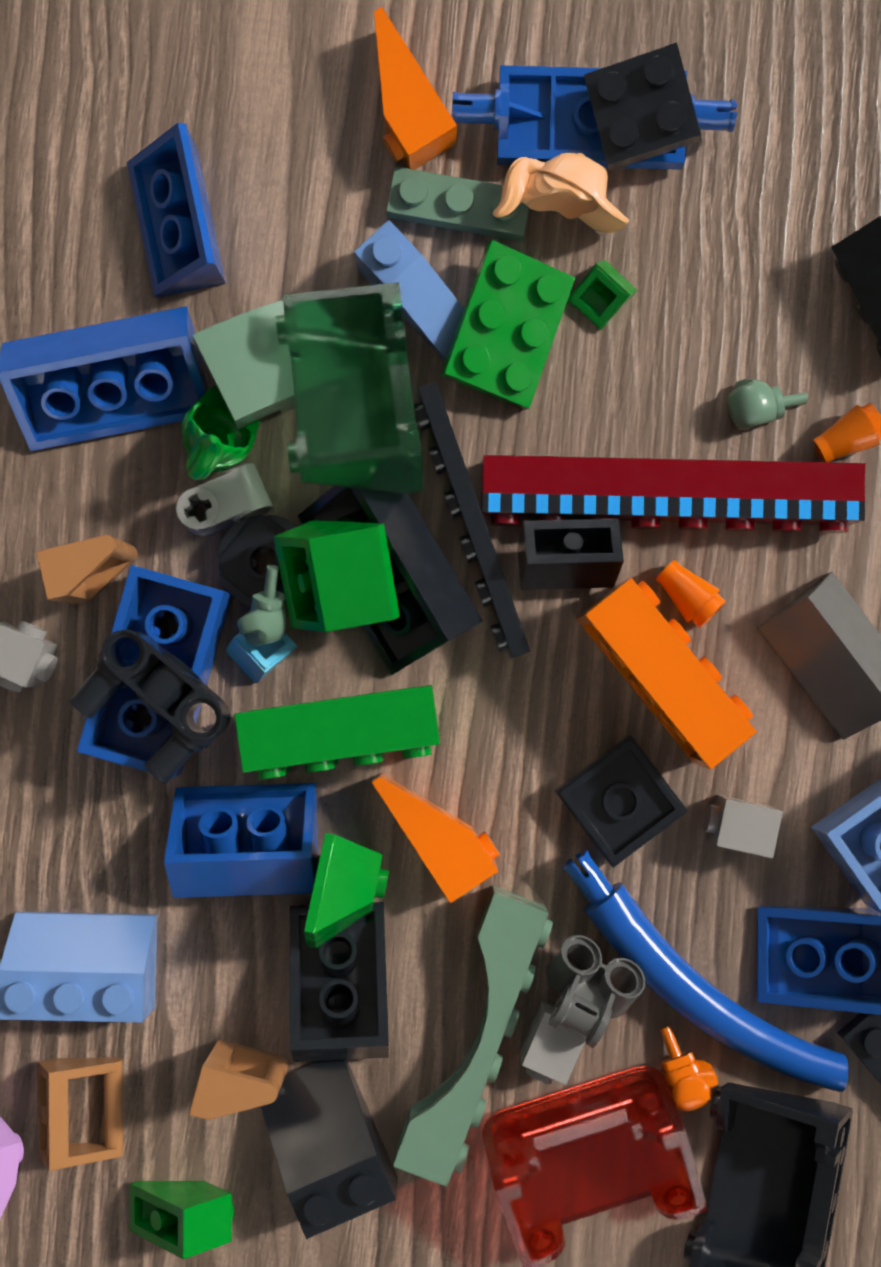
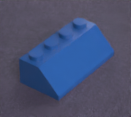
M185 306L2 343L0 352V382L30 452L183 421L189 409L208 390L202 357L192 336L195 334L188 307Z

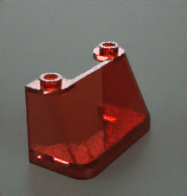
M634 1067L501 1110L487 1119L482 1128V1136L494 1190L523 1267H538L555 1260L562 1253L565 1247V1234L562 1225L652 1196L658 1212L668 1219H686L708 1211L685 1126L665 1077L654 1067Z

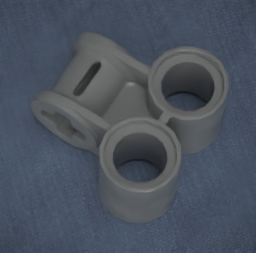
M573 935L567 938L546 969L549 984L561 994L554 1006L548 1024L554 1028H557L559 1025L585 1038L586 1045L594 1048L603 1036L610 1018H618L623 1015L645 989L646 980L643 971L636 963L626 958H615L605 965L602 963L601 950L590 938L582 935ZM569 962L575 964L578 969L574 968ZM613 985L618 987L621 992L616 990Z

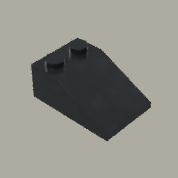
M374 902L372 911L317 948L307 947L304 934L310 905L290 906V1053L293 1062L389 1058L384 902Z
M348 1060L312 1061L287 1072L276 1100L271 1104L261 1106L288 1198L306 1239L395 1201L398 1177Z

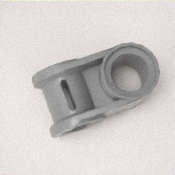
M253 463L237 466L215 479L188 489L182 493L176 507L178 518L182 524L195 535L203 537L214 535L232 527L242 519L264 515L273 509L272 502ZM203 503L208 509L206 511L207 519L203 522H199L194 516L197 514L195 506Z

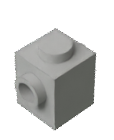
M20 621L18 627L10 623L0 622V686L15 692H21L23 687H40L42 682H47L50 679L58 661V658L54 656L58 644L44 639L47 634L46 630L25 621Z

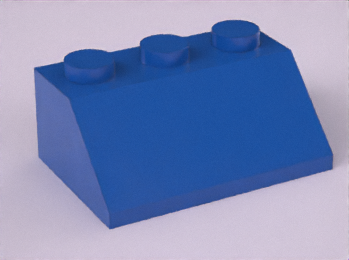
M316 783L176 787L164 859L173 898L312 894L318 869Z

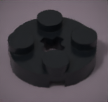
M276 515L251 516L235 523L224 535L218 550L220 577L227 591L240 602L251 606L253 595L264 591L266 570L262 574H258L255 571L258 562L254 559V556L258 551L267 554L270 550H273L276 553L273 536L296 527L289 520ZM276 555L274 558V562L279 567L278 558ZM279 569L276 590L284 594Z

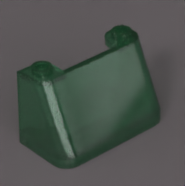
M399 282L283 295L284 315L276 316V328L279 345L288 344L298 428L296 442L287 443L290 472H300L302 482L401 494L424 492L422 453L414 413Z

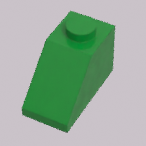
M135 1181L129 1183L130 1232L183 1260L232 1242V1219L234 1216L232 1193L206 1181Z

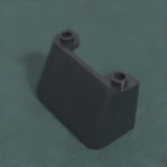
M730 1082L723 1085L721 1090L716 1089L711 1100L710 1117L716 1119V1128L722 1132L706 1220L701 1224L698 1231L690 1230L685 1243L684 1259L690 1261L689 1267H826L853 1109L835 1102Z

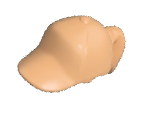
M562 153L547 162L527 157L518 158L507 171L502 186L500 203L492 213L496 218L505 217L523 202L527 207L535 211H556L566 219H576L578 217L591 228L601 232L611 233L618 231L629 222V219L606 198L608 181L606 169L586 157L583 153Z

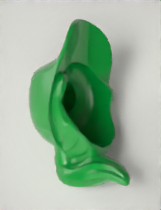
M216 385L207 390L189 409L181 426L183 449L188 457L185 470L188 473L187 476L196 481L207 478L211 472L225 471L240 464L248 456L254 445L261 421L259 419L237 429Z

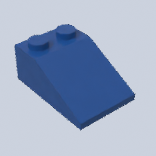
M758 906V1002L881 1015V913L870 908Z

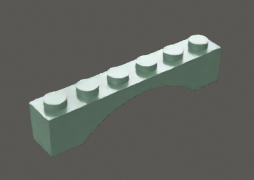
M492 886L476 929L487 973L486 1004L479 1031L467 1055L452 1075L431 1094L410 1106L394 1150L393 1167L448 1187L453 1171L457 1173L462 1172L469 1152V1144L464 1143L470 1126L478 1128L485 1110L486 1100L482 1099L481 1095L486 1081L495 1082L503 1059V1055L497 1053L503 1036L511 1038L518 1021L519 1010L514 1009L520 991L524 993L529 991L535 975L536 966L530 964L536 946L540 948L545 947L551 932L553 922L547 919L549 913L544 904Z

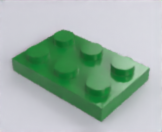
M494 240L488 242L440 376L521 410L529 409L576 277Z

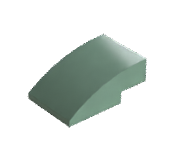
M324 290L305 293L256 308L192 335L196 347L237 429L278 410L280 413L286 412L364 375V370Z

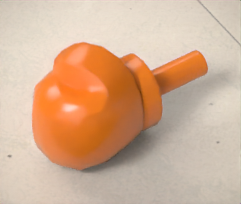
M671 1025L660 1028L670 1058L663 1060L661 1065L664 1070L663 1077L671 1104L677 1110L683 1112L702 1108L711 1102L713 1088L718 1084L717 1075L713 1067L704 1060H695L692 1051L681 1053Z

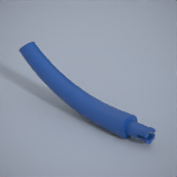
M583 850L575 855L585 868V873L579 870L572 859L564 864L562 869L568 873L589 901L584 909L587 916L621 958L632 960L641 968L645 976V984L674 1010L712 1038L758 1064L818 1087L841 1093L845 1090L849 1072L845 1054L791 1035L752 1014L723 994L688 964L666 941L621 882L611 885L587 850Z

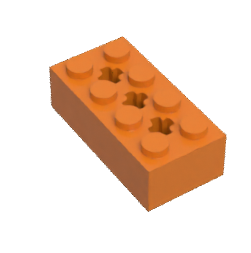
M629 578L616 585L579 615L576 620L691 762L712 770L757 733L749 722L754 716L737 695L734 694L732 697H729L720 687L718 682L723 678L716 667L704 656L698 660L689 649L687 644L692 640L685 629L675 619L667 622L656 608L660 604V600L654 591L644 581L636 584L632 578Z

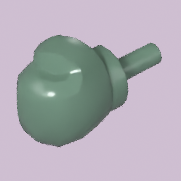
M743 379L735 384L734 390L728 395L727 408L733 424L739 430L745 431L756 425L782 419L785 407L807 404L808 396L805 392L783 396L782 391L777 386L769 387L768 384L757 379Z
M276 565L267 566L264 591L253 595L250 612L237 620L240 634L244 635L248 643L256 647L280 640L287 628L285 595L276 590L279 567Z

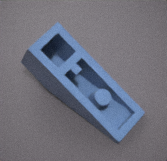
M388 220L354 251L357 269L445 362L464 308L423 255Z

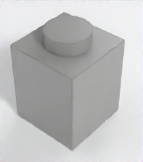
M717 795L715 805L709 804L707 807L703 829L704 832L709 833L707 840L718 847L773 858L783 811L767 805Z
M541 1000L519 1051L521 1064L526 1067L525 1072L537 1081L552 1084V1081L556 1080L567 1085L586 1039L561 1025L557 1028L550 1026L548 1023L554 1006Z

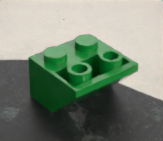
M312 520L273 536L291 628L330 632L390 621L400 617L384 524Z

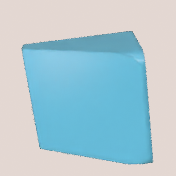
M239 633L232 639L226 648V652L254 683H258L297 648V645L285 633L276 642L256 647L248 643L244 635Z

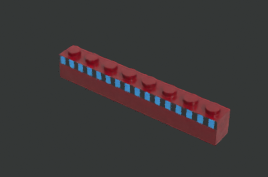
M483 455L481 511L483 517L491 518V525L518 526L519 518L538 519V521L619 519L621 521H632V528L658 529L660 528V521L679 522V529L705 530L707 529V522L726 523L725 530L752 531L754 530V523L772 524V531L799 532L801 531V524L819 525L820 533L849 532L850 525L865 520L866 463Z

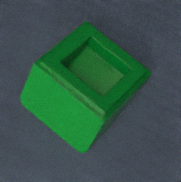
M602 260L593 266L570 294L568 301L598 329L602 330L634 296L637 289L607 261Z

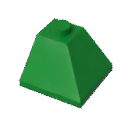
M325 833L304 929L307 947H319L368 914L373 909L375 897L384 899L389 870L381 869L383 854L335 834Z

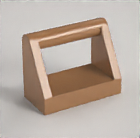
M102 535L36 551L47 600L73 605L93 600L135 561L138 556L136 547L109 535Z
M218 1039L202 1066L189 1115L211 1120L273 1103L278 1096L289 1067L288 1060L281 1055Z
M55 1058L37 1061L38 1157L49 1171L123 1156L122 1058ZM103 1074L104 1142L69 1143L68 1080Z

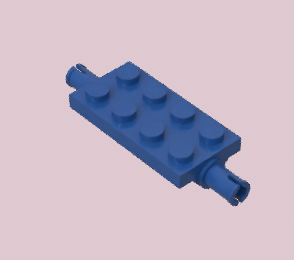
M500 65L499 89H495V94L453 92L452 118L456 125L457 123L494 124V129H498L497 165H511L521 157L547 162L562 153H583L589 159L604 168H608L584 74L601 68ZM691 94L700 130L734 131L737 112H733L737 108L735 99H730V101L695 100L694 95ZM685 147L621 168L682 170L685 164Z

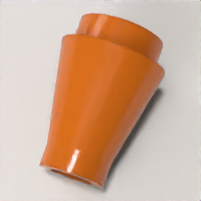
M868 403L863 407L855 405L824 433L812 439L813 446L822 462H831L834 459L879 446V440H881V415L872 403Z
M673 560L655 579L664 588L686 622L689 624L692 621L699 628L703 627L726 603L719 595L721 591L719 588L684 568L676 560Z

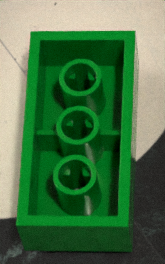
M432 685L235 713L243 773L256 771L257 780L285 776L286 773L292 772L291 766L305 764L306 773L330 770L339 765L338 759L353 757L354 766L379 763L385 759V752L402 750L403 759L432 755L431 746L440 745Z

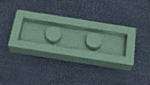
M395 166L387 207V218L523 242L529 207L522 202L509 215L496 218L492 213L500 203L503 185Z

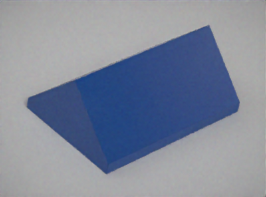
M176 123L127 162L153 292L156 297L226 284L198 149L187 125Z

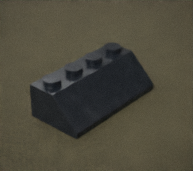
M387 458L350 472L298 515L302 524L312 520L384 524L400 617L390 621L363 625V628L391 675L483 621Z

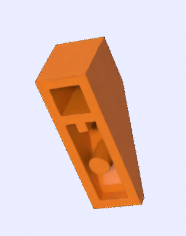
M380 7L374 11L386 133V135L382 136V141L395 162L402 160L408 169L415 170L457 144V125L383 7Z
M382 773L372 780V784L450 903L499 872L494 859L500 856V853L485 831L477 835L468 823Z

